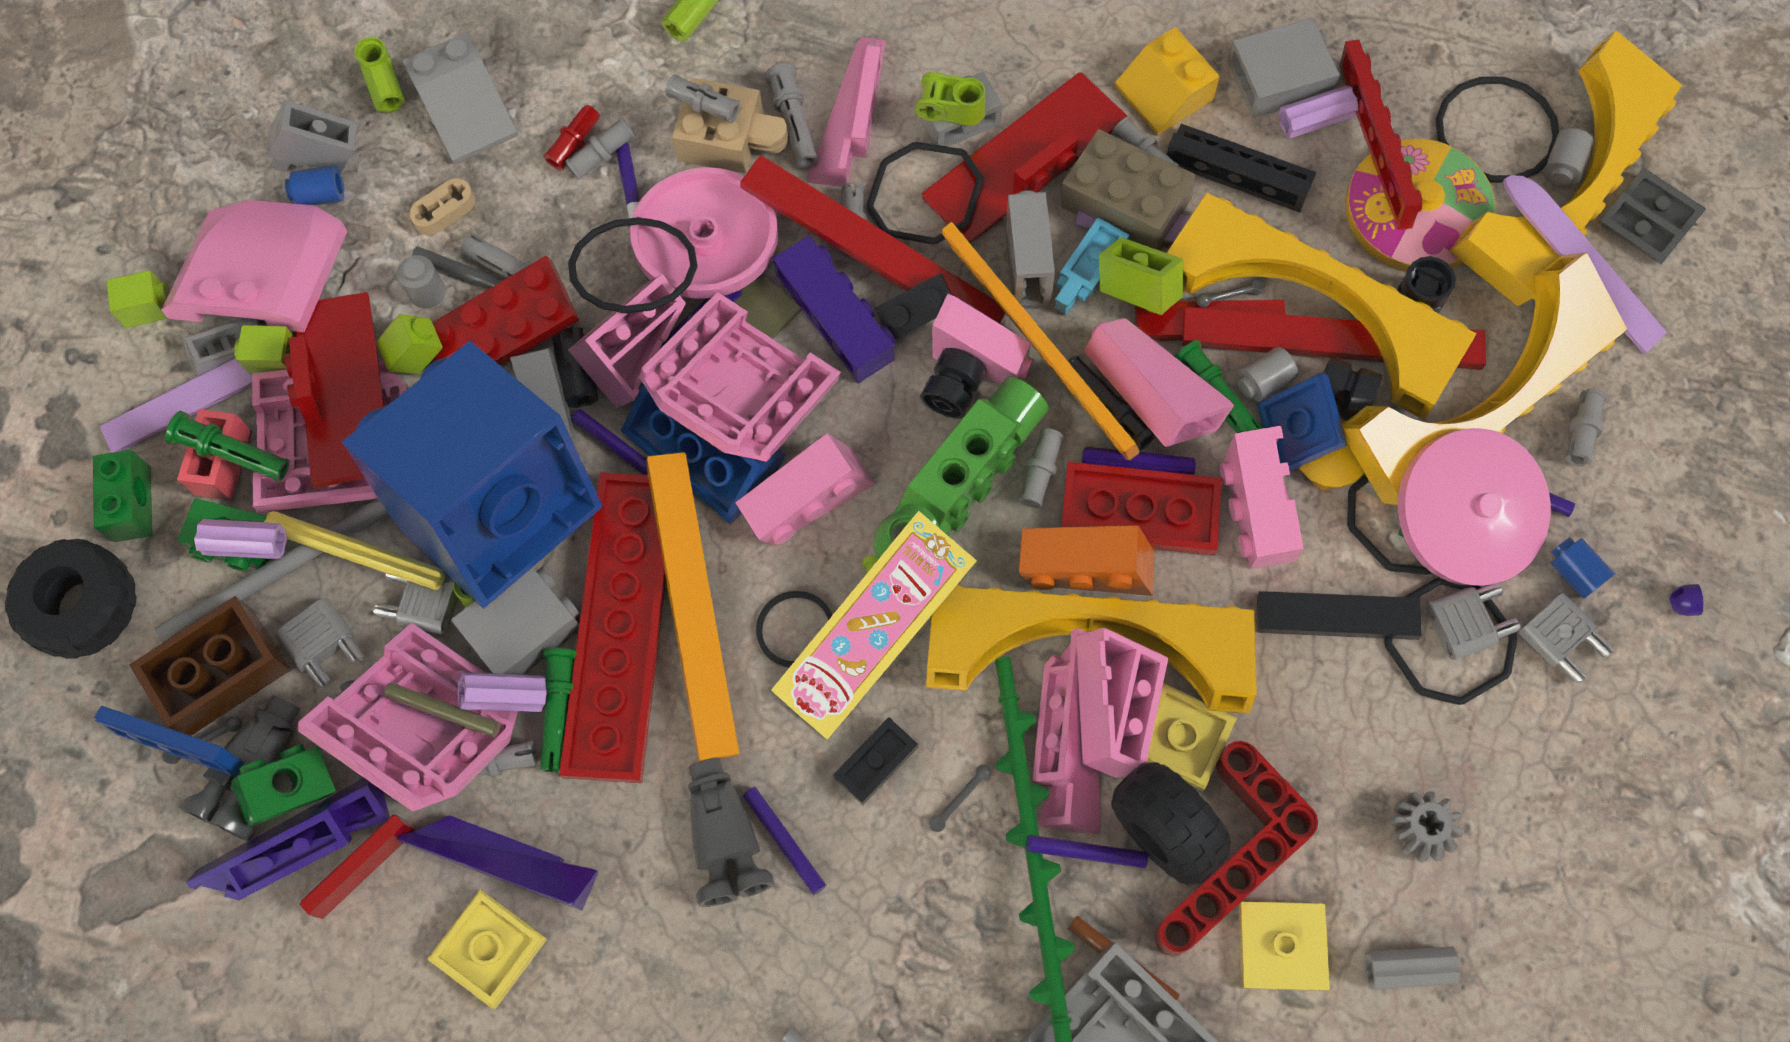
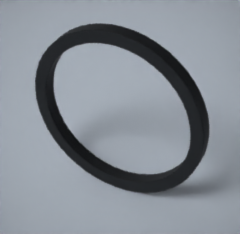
M789 591L774 597L764 606L757 620L756 634L762 651L774 663L790 668L794 661L781 659L768 649L763 639V623L768 612L776 604L790 598H804L816 603L822 608L829 620L832 617V612L826 603L814 594L804 591Z

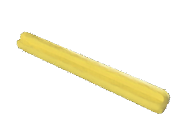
M276 511L269 512L264 521L280 523L286 529L288 540L433 590L440 589L445 580L446 574L439 567Z

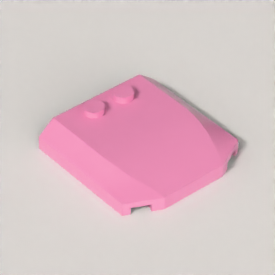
M246 200L210 210L162 307V312L167 319L202 322L204 314L265 320L268 326H286L290 331L305 332L348 231L342 221L315 205Z
M717 292L641 368L639 378L659 410L722 452L767 462L838 382L841 372L811 352L806 356L805 360L747 323L748 311Z
M378 359L385 408L404 393L407 387L395 372L387 370L383 359ZM287 369L252 373V406L257 413V448L290 461L288 472L281 482L253 472V507L256 512L265 513L378 499L366 479L314 488L310 478L305 421L299 407L292 408L287 391V385L293 384V377H289Z
M411 622L385 645L384 656L333 700L327 696L298 722V732L413 812L457 796L510 743L518 711L468 710L500 722V730L496 737L493 738L385 698V688L392 682L458 707L457 688L461 673H485Z

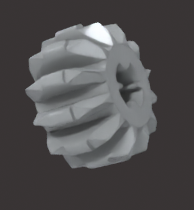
M1434 791L1426 792L1423 798L1417 792H1412L1408 795V802L1400 800L1396 803L1395 809L1399 815L1390 817L1389 823L1394 827L1400 828L1399 831L1391 835V840L1399 841L1403 839L1406 842L1402 847V854L1408 855L1416 849L1418 862L1427 861L1429 855L1438 862L1445 858V851L1452 853L1458 848L1453 838L1462 836L1464 830L1453 825V822L1461 818V813L1452 812L1449 814L1446 810L1450 806V799L1444 798L1437 804ZM1426 819V826L1433 828V832L1426 834V827L1419 825V822Z

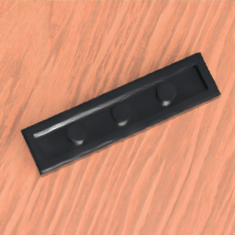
M1259 591L1257 595V633L1419 640L1422 636L1420 598Z

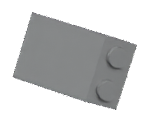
M468 32L402 60L454 164L519 136Z

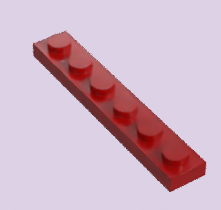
M1359 39L1345 41L1339 65L1345 85L1350 86L1357 97L1358 110L1356 115L1397 229L1413 228L1417 213L1422 210V195L1419 190H1415L1412 183L1411 166L1408 161H1404L1402 156L1401 139L1399 134H1394L1389 107L1383 105L1380 83L1377 79L1374 80L1371 72L1370 56L1368 53H1364Z

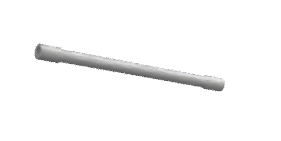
M378 498L326 529L351 537L388 515V512ZM299 544L284 553L280 559L270 561L193 608L185 609L155 627V631L160 640L165 642L234 596L243 601L324 552Z

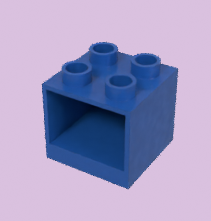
M468 341L448 358H442L431 363L424 370L418 382L385 408H377L365 415L359 422L356 430L342 441V444L400 532L483 609L603 507L560 414L471 341Z

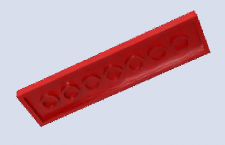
M600 472L597 495L603 507L594 514L576 657L572 675L573 690H570L559 776L563 779L642 784L666 576L648 475Z

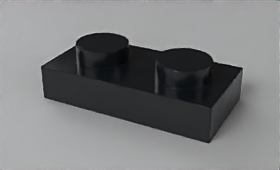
M940 273L875 307V310L882 324L891 331L896 340L936 319L947 294L952 296L953 294L943 274Z
M888 717L833 774V778L863 806L918 748V743Z

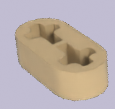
M459 178L450 179L416 201L409 211V217L419 233L427 236L435 235L470 212L475 205V195L469 183ZM458 193L463 198L457 201L455 198H452V195ZM428 213L433 216V219L427 221L422 216Z

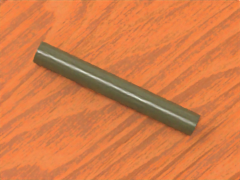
M390 682L385 688V698L494 738L500 730V722L465 709H460L457 706Z

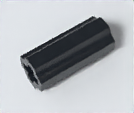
M573 326L552 336L565 401L570 408H580L593 405L599 399L595 382L568 351L569 348L585 336L583 328Z

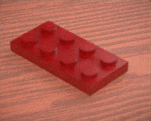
M543 256L432 322L443 346L434 357V360L448 358L468 341H471L502 366L511 361V357L525 353L579 321L580 319L553 261L548 256Z
M1068 462L1061 527L1139 526L1153 549L1215 556L1218 550L1222 478Z

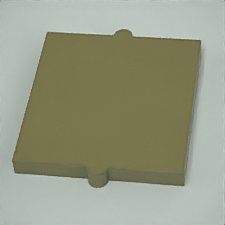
M762 274L748 286L742 288L741 297L734 302L748 311L747 323L772 339L802 311L801 307L783 292L782 286L776 287Z

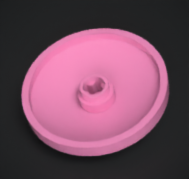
M708 167L678 172L654 185L643 196L634 211L632 218L641 217L663 221L682 231L695 247L698 267L691 285L680 295L681 297L709 299L717 292L725 296L739 291L756 280L768 267L774 256L778 241L775 210L740 188V181L744 177L741 174L726 169ZM631 225V245L640 269L650 281L663 274L674 289H676L684 281L690 267L688 250L676 236L661 228Z
M1470 428L1443 434L1422 447L1404 472L1398 494V516L1403 536L1417 560L1431 573L1448 582L1467 586H1483L1506 581L1520 573L1534 560L1548 533L1551 503L1544 475L1532 455L1518 442L1502 433L1482 428Z

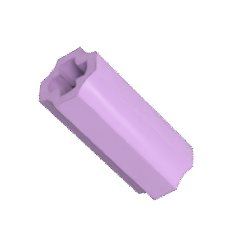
M1345 85L1281 106L1278 114L1280 127L1287 138H1293L1356 117V111L1358 110L1357 97L1354 95L1352 88Z
M203 519L197 525V533L194 539L196 551H200L202 555L280 559L285 553L287 535L286 529L280 523Z
M462 672L457 688L458 707L466 710L541 712L545 705L547 693L545 677L542 675Z

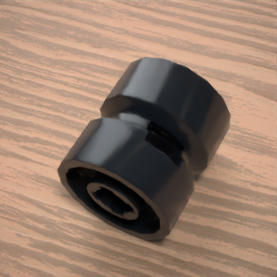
M1431 256L1421 257L1409 266L1397 290L1400 294L1416 302H1423L1429 305L1433 311L1439 313L1455 288L1456 277L1454 270L1442 259Z
M945 348L942 350L934 366V373L936 375L928 378L920 394V399L927 407L938 414L953 419H962L973 400L971 392L978 390L986 374V367L979 359L965 351Z
M1333 357L1329 358L1323 374L1329 377L1336 406L1342 407L1344 414L1353 417L1366 406L1373 405L1381 384L1382 374L1365 368L1353 371L1351 363Z

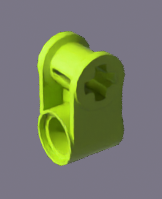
M929 72L922 76L921 86L923 91L921 99L916 102L914 109L920 118L928 121H943L965 126H974L984 119L986 115L985 87L978 79L949 76L938 72Z

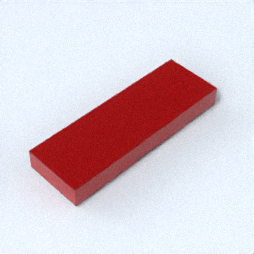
M396 814L392 815L305 896L299 905L308 915L320 919L325 918L403 844L397 840L400 834L412 833L416 830L405 819Z

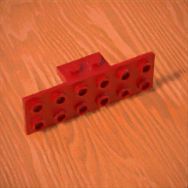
M1082 72L1077 73L970 155L983 175L984 181L971 223L960 231L971 244L1007 216L1008 195L1017 194L1021 191H1033L1035 193L1041 191L1051 180L1068 170L1078 160L1098 129L1112 134L1116 125L1127 115ZM963 161L922 193V199L947 225L950 222L957 225L964 221L976 178L965 161Z
M367 292L318 300L305 332L296 331V337L289 338L290 354L284 356L287 373L290 378L293 377V384L287 385L289 400L292 408L299 407L305 421L310 478L314 488L365 479L342 444V441L356 430L359 422L365 415L377 408L384 407L371 300Z

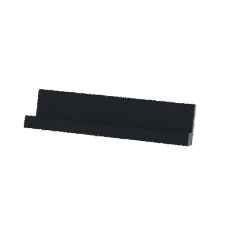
M1182 123L1177 133L1173 134L1167 151V156L1176 162L1179 167L1195 175L1299 213L1316 175L1315 171Z

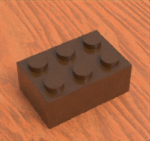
M236 596L129 664L166 728L189 736L194 735L290 671V668L253 609Z

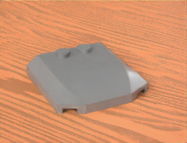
M1112 942L1097 955L1065 991L1068 1016L1072 1018L1070 1029L1073 1042H1219L1116 942ZM1050 1009L1021 1042H1055L1053 1026L1049 1025V1020H1052Z

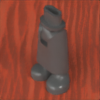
M272 695L263 710L258 708L255 716L251 717L238 730L224 748L243 761L244 765L260 759H264L266 765L281 760L280 753L287 748L291 732L295 729L292 723L300 708ZM208 768L203 775L209 780L207 785L201 792L185 798L179 808L206 823L214 824L222 830L249 842L254 829L253 826L248 828L231 781L237 775L231 776ZM226 790L230 791L231 793L227 800L220 807V801Z
M712 758L690 765L689 770L692 782L688 784V788L690 791L691 829L696 866L698 870L708 869L709 882L702 886L696 894L699 907L717 906L737 900L736 891L727 868L729 858L735 864L737 873L736 885L741 897L753 896L768 890L775 884L773 875L766 869H758L753 861L752 856L759 853L760 848L742 801L730 782V775L723 773L720 758Z

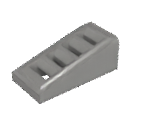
M242 318L182 338L185 353L196 376L198 377L234 359V347L232 348L229 339L233 337L236 340L240 339L242 325L260 326L258 320ZM221 344L224 351L217 353L215 346ZM207 351L209 356L202 358L200 353Z

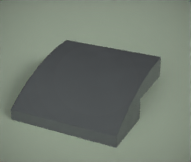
M1643 167L1599 223L1659 264H1662L1706 208Z

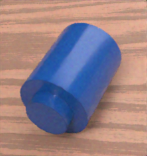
M336 165L291 171L290 179L285 180L287 197L290 201H294L295 204L320 205L342 202L344 200V184L341 173Z
M1569 537L1551 552L1556 558L1550 564L1583 599L1615 575L1614 571L1583 538L1574 542Z

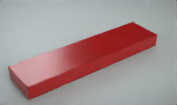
M1284 299L1211 302L1208 307H1205L1286 315ZM1177 301L1166 312L1159 315L1135 305V325L1154 341L1182 340L1184 308L1201 307L1197 305L1196 301Z

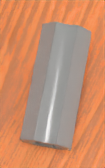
M1454 946L1365 953L1366 980L1370 990L1451 985L1460 982L1461 971Z

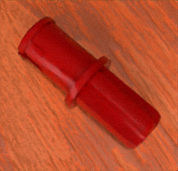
M585 105L568 127H561L558 139L543 156L549 165L557 170H563L567 164L566 160L570 159L578 148L584 147V138L600 119L598 111L590 105Z

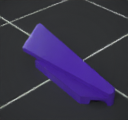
M362 778L197 869L186 883L189 888L193 889L203 886L225 892L224 897L239 901L348 845L352 839L349 833L388 820L390 815L384 792L367 779Z
M450 815L412 833L400 834L397 839L411 847L583 911L599 872L592 868L563 863L564 859Z

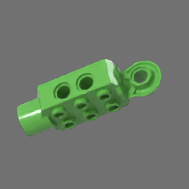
M1010 376L1003 381L990 399H978L907 486L898 507L891 515L880 522L874 533L873 547L878 559L918 511L948 536H950L952 530L959 532L970 516V513L967 511L975 501L982 503L993 488L991 481L998 473L1004 475L1016 459L1014 455L1016 448L1022 445L1048 412V404L1037 390L1023 380Z

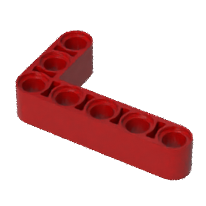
M1240 740L1228 744L1217 761L1216 770L1224 783L1265 827L1160 922L1155 930L1154 938L1158 949L1165 955L1172 957L1180 956L1191 949L1317 831L1319 822L1313 808L1260 752L1248 742ZM1236 754L1244 758L1247 765L1246 771L1239 772L1232 769L1228 763V756ZM1264 784L1271 787L1275 792V802L1268 803L1260 799L1257 794V786ZM1294 815L1303 821L1305 827L1303 834L1293 833L1288 828L1287 816ZM1265 842L1273 847L1275 850V860L1273 862L1264 861L1259 857L1256 849L1257 843ZM1235 869L1244 875L1246 880L1244 889H1234L1229 885L1226 878L1228 870ZM1198 897H1207L1214 902L1216 907L1214 917L1207 918L1199 914L1196 908ZM1175 924L1184 930L1186 940L1183 946H1174L1168 942L1165 935L1168 925Z

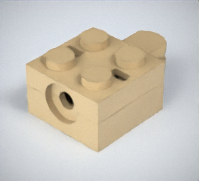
M690 78V81L693 83L710 85L713 91L734 100H739L741 107L736 120L733 123H729L707 112L703 114L695 112L693 106L682 103L672 135L678 161L746 174L753 149L780 153L785 149L788 144L786 122L781 117L764 114L760 90Z

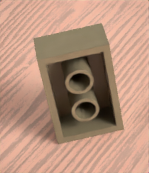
M1098 129L1062 182L1061 207L1077 215L1078 211L1094 219L1099 217L1130 234L1129 240L1159 250L1171 228L1192 199L1195 174Z

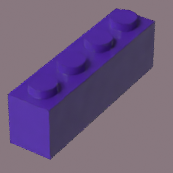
M807 236L773 258L776 277L859 384L895 360V338L885 325L880 327L874 320L875 314L870 304L864 298L860 300L852 291L854 290L853 284L846 273L843 271L838 273L833 267L832 257L825 246L822 244L817 246L813 239Z

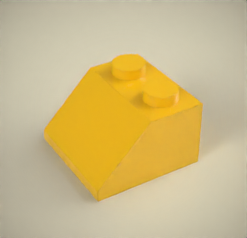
M1174 27L1144 47L1117 79L1115 87L1158 136L1212 102L1220 76L1178 28Z

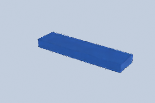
M102 705L94 716L96 722L117 736L231 776H238L239 768L245 764L221 746Z

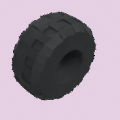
M77 538L53 541V543L41 546L33 551L16 568L6 589L5 612L13 631L35 649L54 657L58 656L66 659L90 656L100 652L101 649L109 644L111 645L119 638L122 631L127 628L136 606L137 596L134 578L129 573L128 567L116 555L98 544ZM83 583V594L77 605L68 612L60 614V603L66 592L74 586Z
M1159 762L1143 763L1128 774L1114 789L1111 807L1123 828L1144 852L1148 853L1150 859L1181 884L1201 883L1228 858L1231 841L1225 825L1199 793L1168 766Z

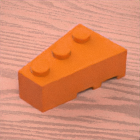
M1139 526L1022 528L1019 574L1032 588L1038 590L1066 588L1153 596L1155 551Z

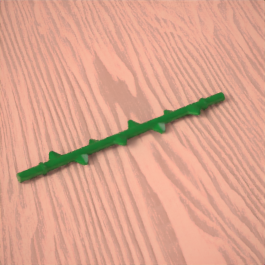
M999 657L995 660L1000 690L998 700L999 703H1002L1009 751L996 762V769L1013 775L1020 823L1005 835L1008 843L1025 849L1033 901L1019 913V919L1021 922L1037 927L1045 979L1030 991V998L1050 1007L1052 1020H1049V1025L1053 1026L1055 1042H1073L1070 1029L1072 1018L1068 1016L1060 963L1075 951V946L1073 942L1055 936L1047 884L1061 872V867L1058 863L1043 859L1040 853L1026 851L1028 835L1039 836L1035 808L1049 797L1048 788L1030 782L1023 734L1036 723V717L1034 714L1019 710L1018 700L1020 697L1015 689L1011 658Z

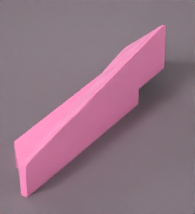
M861 37L857 41L816 153L819 160L811 167L807 178L809 183L842 187L849 180L852 156L867 158L886 43L885 39Z
M1077 628L1071 631V643L1062 655H1052L1044 665L1032 782L1041 786H1047L1046 788L1049 790V797L1043 801L1038 826L1049 829L1098 834L1100 832V771L1083 764L1076 636L1087 632Z

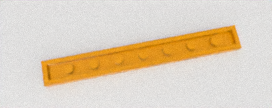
M952 222L942 229V235L949 246L1028 342L1031 343L1033 348L1122 456L1130 461L1138 455L1140 451L1133 439Z
M683 452L647 456L646 466L697 760L702 762L712 758L725 759L737 757L740 753L686 454Z

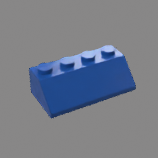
M644 384L620 430L649 456L685 452L692 492L729 524L742 514L735 502L778 471L786 457V454L780 449L767 462L722 452L661 410H658V406Z

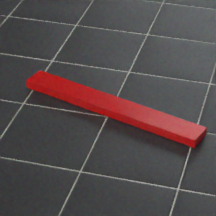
M760 155L740 181L741 189L903 290L907 291L942 273L953 296L999 324L1005 317V312L994 299L764 156Z
M1197 307L1184 308L1182 346L1199 340L1202 348L1264 353L1280 346L1290 355L1384 362L1376 342L1360 320ZM1469 329L1477 334L1457 368L1482 370L1486 365L1485 330Z

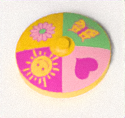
M1414 138L1401 140L1402 156L1404 161H1408L1411 166L1412 183L1415 190H1419L1422 195V210L1417 213L1413 228L1398 230L1371 154L1366 156L1356 168L1348 185L1345 198L1347 221L1360 245L1380 262L1405 272L1412 262L1427 256L1442 259L1452 269L1463 264L1460 259L1450 252V249L1469 223L1486 212L1495 213L1496 210L1492 187L1481 168L1463 152L1447 144L1428 139Z

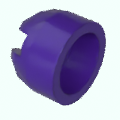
M1699 584L1682 585L1672 591L1669 600L1672 609L1676 613L1684 616L1702 615L1703 595Z

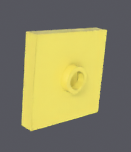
M1163 683L1146 764L1152 762L1164 764L1179 774L1190 786L1203 792L1237 718L1226 712L1209 711L1203 701Z
M480 889L427 959L490 1008L496 1010L547 941V938Z
M1241 902L1239 904L1242 989L1330 990L1325 904Z

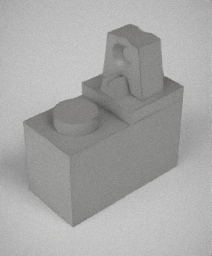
M284 100L269 130L266 157L273 159L270 168L285 172L290 164L299 167L308 164L318 168L336 165L340 173H342L355 150L357 122Z

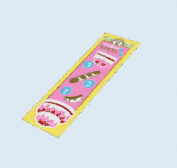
M918 511L771 691L828 740L977 560Z

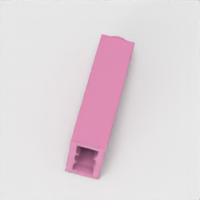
M1126 318L1111 322L1104 321L1093 329L1091 339L1084 353L1165 447L1217 432L1234 407L1229 399Z

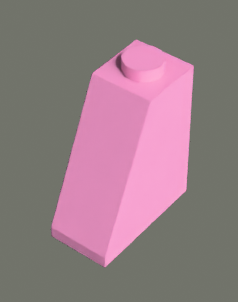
M947 294L932 325L933 358L938 360L942 350L945 348L960 349L973 355L986 367L984 378L1000 385L1010 376L1026 380L1034 363V359L1029 357L1031 343L957 297Z

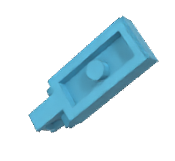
M1097 217L1060 272L1056 286L1061 291L1055 298L1056 305L1054 309L1067 315L1077 299L1085 302L1089 296L1091 297L1100 284L1099 254L1120 237L1129 240L1130 234Z

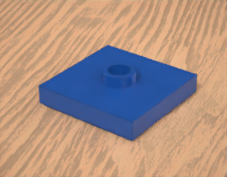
M1319 373L1257 403L1263 429L1281 425L1283 438L1278 439L1276 443L1280 464L1288 462L1289 471L1348 446L1330 380L1326 374Z

